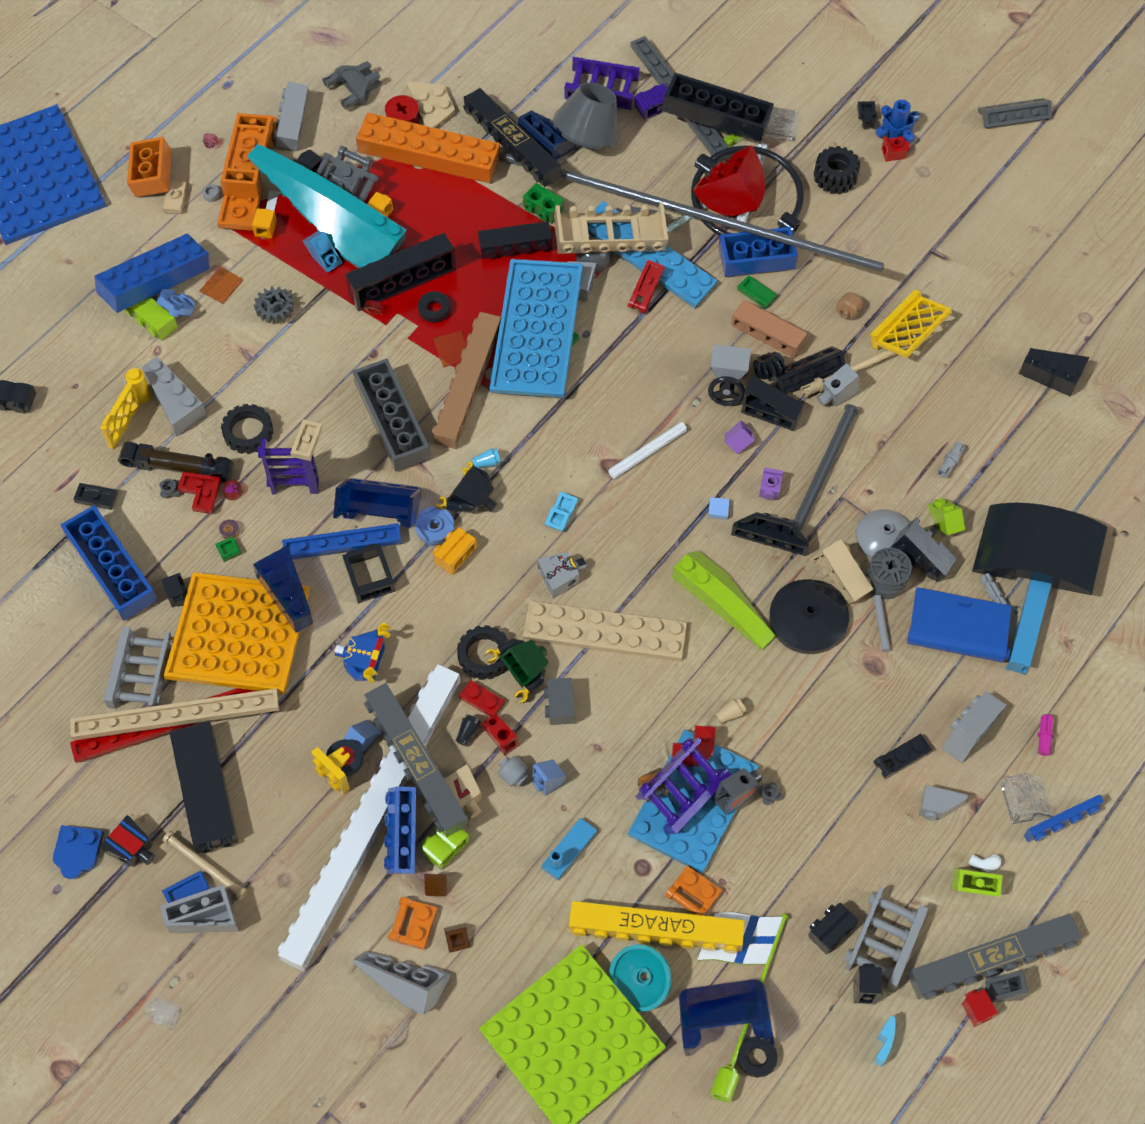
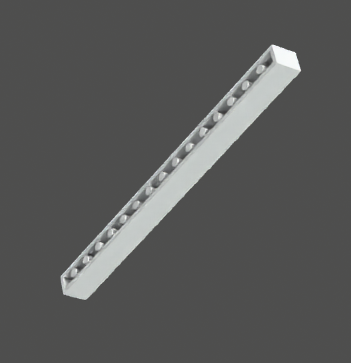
M437 665L435 670L430 671L427 685L421 688L417 703L413 704L409 710L410 716L408 720L425 747L460 684L459 673ZM392 746L389 748L388 756L383 757L378 774L375 773L373 775L368 792L365 791L363 793L359 809L353 811L349 827L344 828L338 847L335 846L330 854L331 860L328 865L325 864L320 872V880L312 886L309 900L307 903L304 902L302 904L298 920L291 924L287 940H283L278 948V956L281 961L303 972L385 823V815L388 813L385 795L388 792V788L395 786L404 787L408 780L403 772L405 769L402 763L398 764L393 755L395 750Z

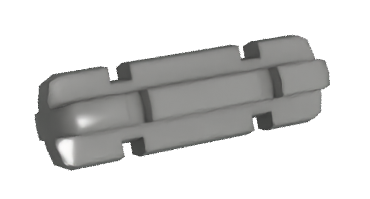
M990 573L982 575L980 580L984 586L986 585L985 589L992 601L1007 605V601L1002 597L1003 594L996 582L992 581V575Z

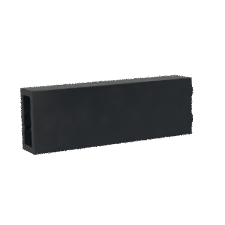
M208 721L169 732L194 849L197 853L204 854L211 852L214 848L232 846L238 842V837L211 722Z

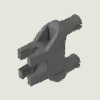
M368 61L357 66H340L335 69L334 73L322 78L326 88L340 82L350 91L351 95L340 100L345 110L353 105L365 103L370 91L381 85L379 73L377 71L372 73L370 70L372 67Z

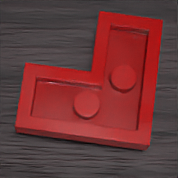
M182 472L178 490L182 493L195 494L192 505L194 512L212 514L221 479L215 476Z

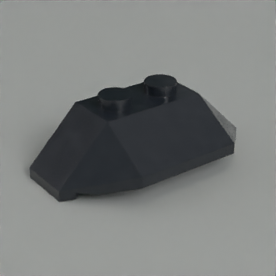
M755 512L734 522L732 526V536L802 556L807 555L809 543L797 524L787 518H778L769 513Z

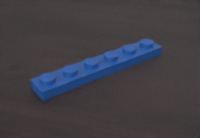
M399 523L282 540L285 560L360 550L370 544L380 543L381 546L402 544Z

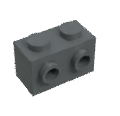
M572 678L547 679V687H544V699H548L549 705H545V718H549L550 725L573 724Z

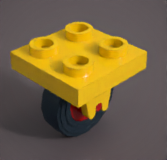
M343 739L333 743L328 748L326 755L318 747L311 752L313 757L312 763L316 767L314 768L315 771L322 778L326 776L330 780L328 782L329 785L336 792L340 790L345 794L350 789L347 777L357 773L362 767L364 758L359 745L352 740Z

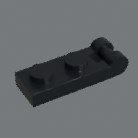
M919 734L885 755L879 756L873 763L881 769L884 779H888L931 754L933 750L924 737ZM887 762H890L892 764V767H889L887 765Z

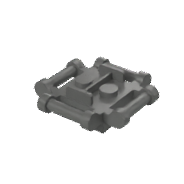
M345 146L339 147L336 157L324 152L323 160L316 174L322 177L329 162L333 163L329 165L323 178L365 202L374 182L376 183L379 179L378 176L369 173L373 165V159L351 152ZM348 157L363 164L362 169L344 162V158Z

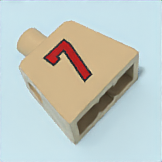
M466 764L444 778L463 812L466 811L471 818H474L481 813V809L476 803L481 801L482 797L469 766Z

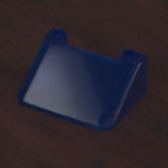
M760 980L688 988L681 992L679 1007L683 1049L686 1056H691L690 1050L700 1045L702 1039L701 1030L752 1023L753 1032L756 1037L763 1040L769 1039L770 1045H775L767 991L764 983Z

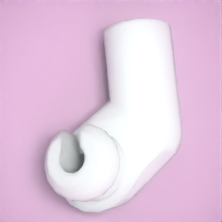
M972 855L968 864L987 873L1000 867L1001 858L998 855H991V857L982 860Z

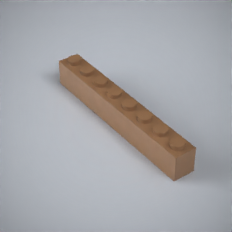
M480 312L478 318L474 319L473 331L467 337V347L463 348L461 353V363H458L455 369V379H451L450 392L444 397L443 410L440 409L438 413L439 421L432 429L435 444L457 449L498 339L501 317Z

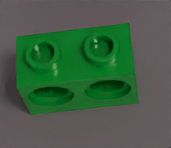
M537 183L523 195V207L528 212L539 216L541 220L549 221L550 224L555 221L556 205L560 206V214L564 211V199Z

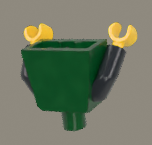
M510 639L497 646L498 649L496 650L488 649L485 656L493 654L494 658L488 661V663H493L497 656L502 654L500 659L521 688L526 687L524 690L517 691L513 696L514 698L519 693L522 694L523 699L519 703H523L527 700V694L533 693L544 681L545 667L548 664V660L545 657L547 650L544 646H537L532 640L525 642L520 639Z

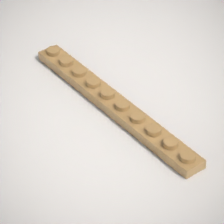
M277 689L70 718L71 739L80 740L279 711Z

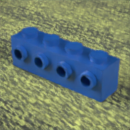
M395 786L388 788V792L385 795L388 813L385 815L387 835H385L384 845L387 848V856L384 859V868L387 869V874L415 873L416 787Z

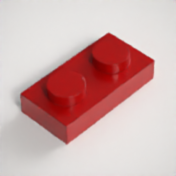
M470 680L459 695L461 700L489 717L497 714L505 704L502 698Z

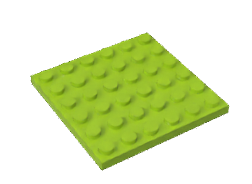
M582 944L478 1028L552 1124H577L666 1049V1046Z

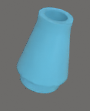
M490 448L472 458L474 467L482 468L498 466L497 464L501 463V458L497 448Z

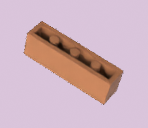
M743 300L732 314L731 326L792 358L796 357L805 344L807 333L801 328L795 327L786 320L772 315L769 311L760 309L753 303Z

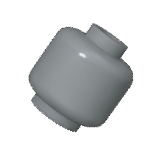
M507 756L499 763L501 768L498 771V775L509 786L516 785L518 787L529 776L527 774L529 768L517 756H513L511 759Z

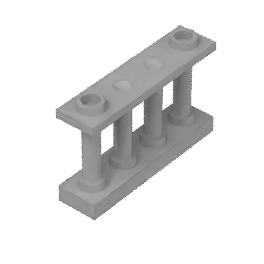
M122 626L104 697V702L108 708L116 709L118 702L121 700L148 703L149 707L161 705L164 673L174 641L170 631L165 632L164 640L136 637L130 627ZM139 645L161 648L160 657L133 656L130 653L131 647ZM132 663L157 666L155 677L127 674L126 667ZM122 683L153 685L151 695L124 693L121 690Z
M880 887L877 893L872 892L868 904L872 906L854 949H849L844 961L848 963L845 969L849 971L853 963L860 966L865 963L875 964L876 967H882V976L888 981L886 988L895 991L929 908L920 905L917 911H910L881 898L884 888ZM877 905L909 919L908 922L912 923L910 929L902 930L874 917L873 914ZM869 924L901 938L900 941L904 942L902 949L897 948L896 950L865 936ZM861 943L892 957L896 961L894 968L887 969L857 955Z

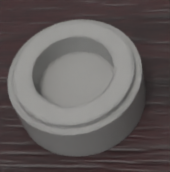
M214 184L207 185L202 190L203 198L207 202H215L221 196L219 187Z

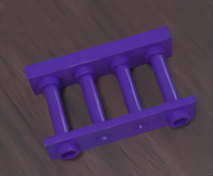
M573 57L572 71H575L573 83L566 82L564 99H568L580 86L582 73L592 74L590 83L597 84L599 75L609 77L606 87L616 95L617 108L632 109L633 93L629 92L632 81L639 82V67ZM616 78L625 80L623 92L613 90Z
M262 439L261 446H258V458L262 459L267 476V487H270L272 495H276V485H305L309 487L310 494H318L319 475L314 455H312L311 461L299 458H271V456H291L292 448H268L266 439ZM274 466H301L302 468H274ZM303 475V477H281V478H277V476Z
M688 738L681 744V750L650 782L644 783L639 788L640 792L635 796L638 800L649 798L665 816L667 823L663 829L668 834H677L717 791L720 782L732 775L727 769H714L696 749L702 741L700 738ZM689 754L708 774L709 779L704 784H701L682 763ZM675 769L695 789V794L691 798H686L669 779L668 776ZM661 783L681 804V809L677 813H672L654 792Z

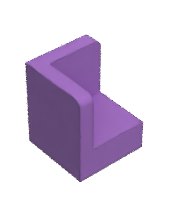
M742 420L725 433V443L737 454L754 441V432Z

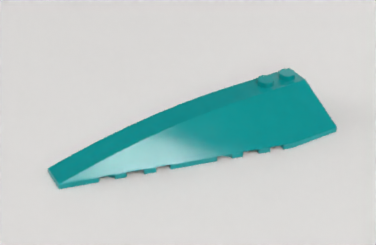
M257 144L247 155V158L269 178L273 185L275 184L281 190V193L291 201V204L318 229L317 231L325 232L332 246L340 252V255L356 267L361 268L368 263H373L385 256H390L404 243L406 229L313 171L260 144Z

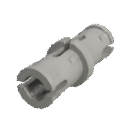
M956 442L951 451L944 456V461L937 470V474H940L939 476L942 478H947L953 467L958 465L959 458L966 449L962 443Z

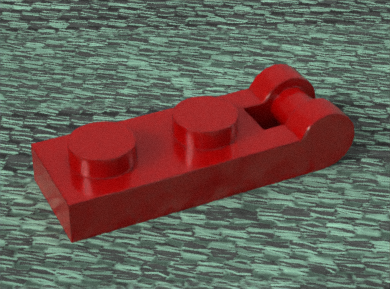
M647 260L629 300V308H636L639 312L646 313L665 269L663 265ZM638 297L644 298L642 303L637 301Z

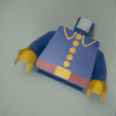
M381 623L376 630L352 636L348 646L337 644L335 656L344 658L343 663L346 672L355 681L374 683L385 650V643L382 637H390V633L387 630L391 629L388 624Z

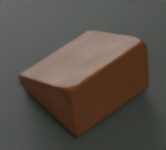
M425 874V895L445 897L447 894L446 875Z
M465 923L444 928L449 953L470 948Z

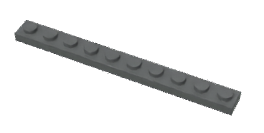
M644 36L631 41V48L659 85L664 83L668 88L674 73L647 37ZM684 118L711 156L723 149L729 148L715 128ZM732 154L718 159L716 162L718 163L729 157H732Z

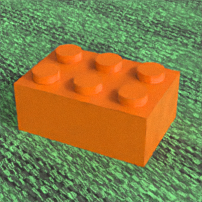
M164 137L130 142L127 185L135 197L169 192L172 149Z

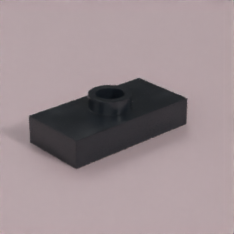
M79 483L73 500L78 504L95 505L99 508L112 510L118 492L115 489Z

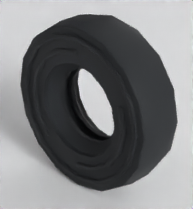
M428 292L419 300V314L427 322H441L449 316L451 310L450 300L441 292ZM432 302H437L441 305V309L436 312L429 311L427 307Z
M755 1036L748 1038L742 1043L737 1058L743 1072L751 1077L760 1078L767 1076L774 1070L778 1056L772 1042L764 1037ZM758 1048L764 1051L766 1061L762 1065L751 1063L749 1060L751 1050Z

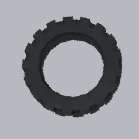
M243 404L240 407L239 405L235 406L233 410L227 412V416L223 417V423H221L225 443L233 451L237 450L238 453L243 454V452H246L247 454H252L254 451L258 452V446H261L262 439H266L267 443L272 440L274 430L268 412H265L264 408H259L255 404H252V406L248 404ZM253 418L263 424L262 431L252 439H238L232 434L233 427L242 419Z
M484 625V627L476 626L475 629L466 631V635L461 636L460 643L458 642L457 646L458 661L466 674L469 673L470 677H477L479 680H484V678L490 680L496 675L500 676L502 671L507 669L500 657L493 664L479 666L469 660L468 649L474 642L479 640H491L501 645L509 640L506 638V635L496 627L490 628L489 625Z

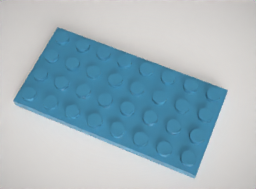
M510 260L490 383L491 393L564 398L583 263Z

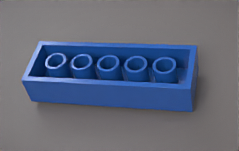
M186 233L95 275L96 293L118 313L160 293L163 289H169L209 270V253Z
M95 505L60 524L65 536L123 621L158 601L154 590Z

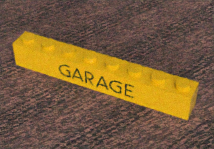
M572 901L569 932L580 937L589 934L594 935L598 939L616 937L618 941L633 939L642 944L659 942L662 946L677 944L686 949H693L695 946L703 947L702 949L705 951L721 949L726 953L736 954L737 951L742 952L745 920Z

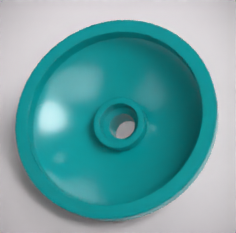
M635 944L625 947L614 957L609 969V978L637 1012H645L657 1008L669 995L672 984L670 966L665 957L651 946ZM644 972L648 974L647 980L643 976Z

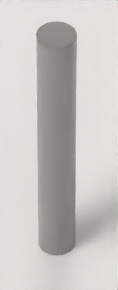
M875 595L873 598L882 651L889 652L890 644L881 595Z

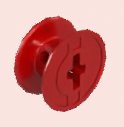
M398 95L387 101L385 105L386 117L415 124L420 123L419 105L415 99L407 95Z

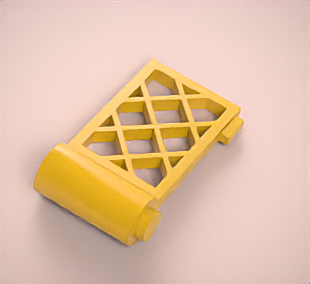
M133 368L126 372L125 380L127 384L100 427L108 448L113 450L140 404H145L151 399V392L144 373L138 368Z

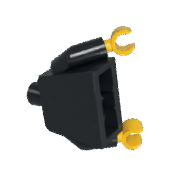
M470 461L466 463L467 468L462 467L464 477L447 498L449 500L446 501L445 497H439V501L443 504H436L437 509L442 510L443 508L445 510L476 513L481 506L491 512L497 505L494 500L488 497L494 490L488 473L478 467H474Z

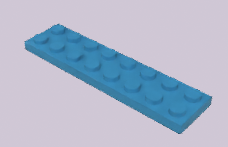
M602 201L595 208V213H605V208L609 205ZM613 208V213H620ZM606 222L587 223L589 235L608 240ZM612 222L614 239H633L631 222ZM668 246L666 251H614L641 271H643L647 260L663 265L665 269L659 284L693 308L700 304L717 283L716 279Z

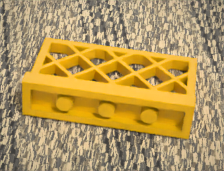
M915 289L870 334L872 348L879 350L882 347L908 358L952 313V309L922 297L921 291ZM923 304L929 306V308L919 309ZM937 311H942V312H943V313L940 314V315H935V316L933 315V312H937ZM931 313L930 317L920 318L922 314ZM918 315V319L907 321L910 317ZM933 322L930 326L922 327L923 323ZM920 325V328L909 330V326ZM907 327L906 331L896 332L899 328ZM913 334H922L920 337L911 339ZM903 336L909 337V339L902 341H898L897 339L898 337ZM895 338L896 342L887 343L888 339ZM910 345L906 351L899 348V346Z

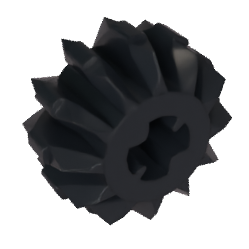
M768 352L753 361L754 372L758 378L762 380L770 379L785 370V361L781 353Z

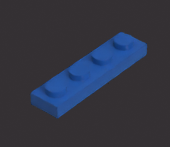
M1099 794L1028 828L1023 836L1028 843L1033 840L1036 842L1041 841L1051 831L1057 833L1065 828L1064 825L1070 822L1072 825L1078 823L1083 819L1082 816L1086 814L1092 816L1098 813L1104 800Z

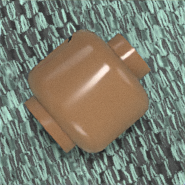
M852 292L845 293L836 304L838 314L842 318L849 320L854 319L863 309L861 297Z

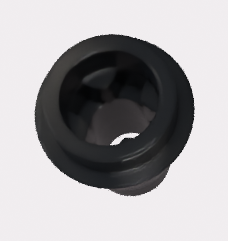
M467 714L465 718H462L455 741L466 747L468 742L481 728L479 726L481 721Z

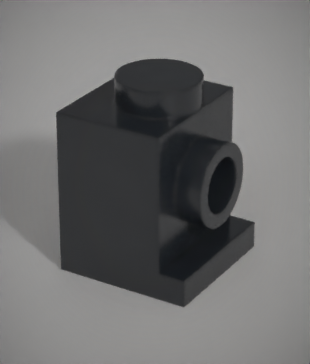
M177 573L161 579L171 607L183 606L187 589L181 574Z

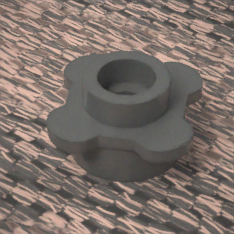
M165 479L160 482V496L162 498L178 496V481L175 479Z
M769 782L763 787L760 786L757 790L758 794L762 796L763 804L770 805L775 800L780 801L782 798V794L779 793L778 787L774 782Z

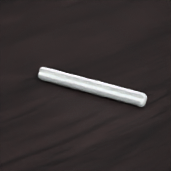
M680 422L611 467L608 470L609 475L615 479L685 433L687 431L686 425Z

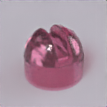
M204 134L203 144L206 148H213L216 146L218 138L213 134Z

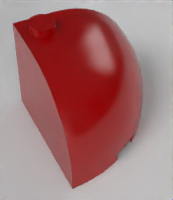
M748 146L734 153L732 158L725 164L723 162L717 164L711 169L712 173L707 178L703 177L693 189L703 205L722 215L735 216L758 210L765 194V177L761 162L753 146Z

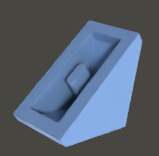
M368 720L350 726L344 739L354 741L364 752L382 732Z

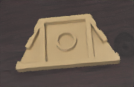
M407 82V88L411 97L419 105L418 113L424 126L433 128L438 125L441 126L447 119L455 115V108L443 84Z

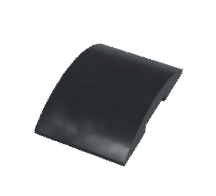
M1017 502L990 505L972 572L980 574L990 573L992 576L1011 580L1012 576L1051 583V588L1092 595L1108 527L1082 514L1048 505Z

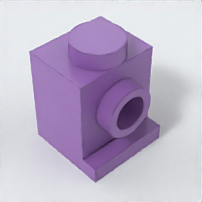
M764 468L759 497L767 500H778L783 471Z

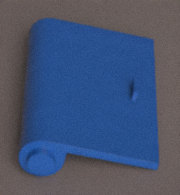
M916 587L907 644L1003 663L1005 659L1008 660L1010 655V648L1007 647L1012 606Z

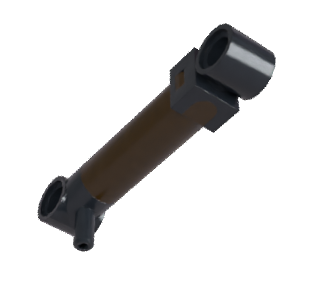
M129 441L123 443L118 457V462L125 467L133 468L137 465L138 469L147 471L156 468L180 473L188 472L220 477L221 483L229 481L234 466L232 460L226 457L214 459L211 453H207L205 457L158 450L154 449L153 445L142 443L138 445Z

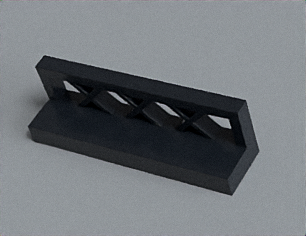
M833 346L785 366V370L781 374L770 379L776 382L778 390L785 394L813 382L818 377L823 378L838 371L846 364L843 351Z

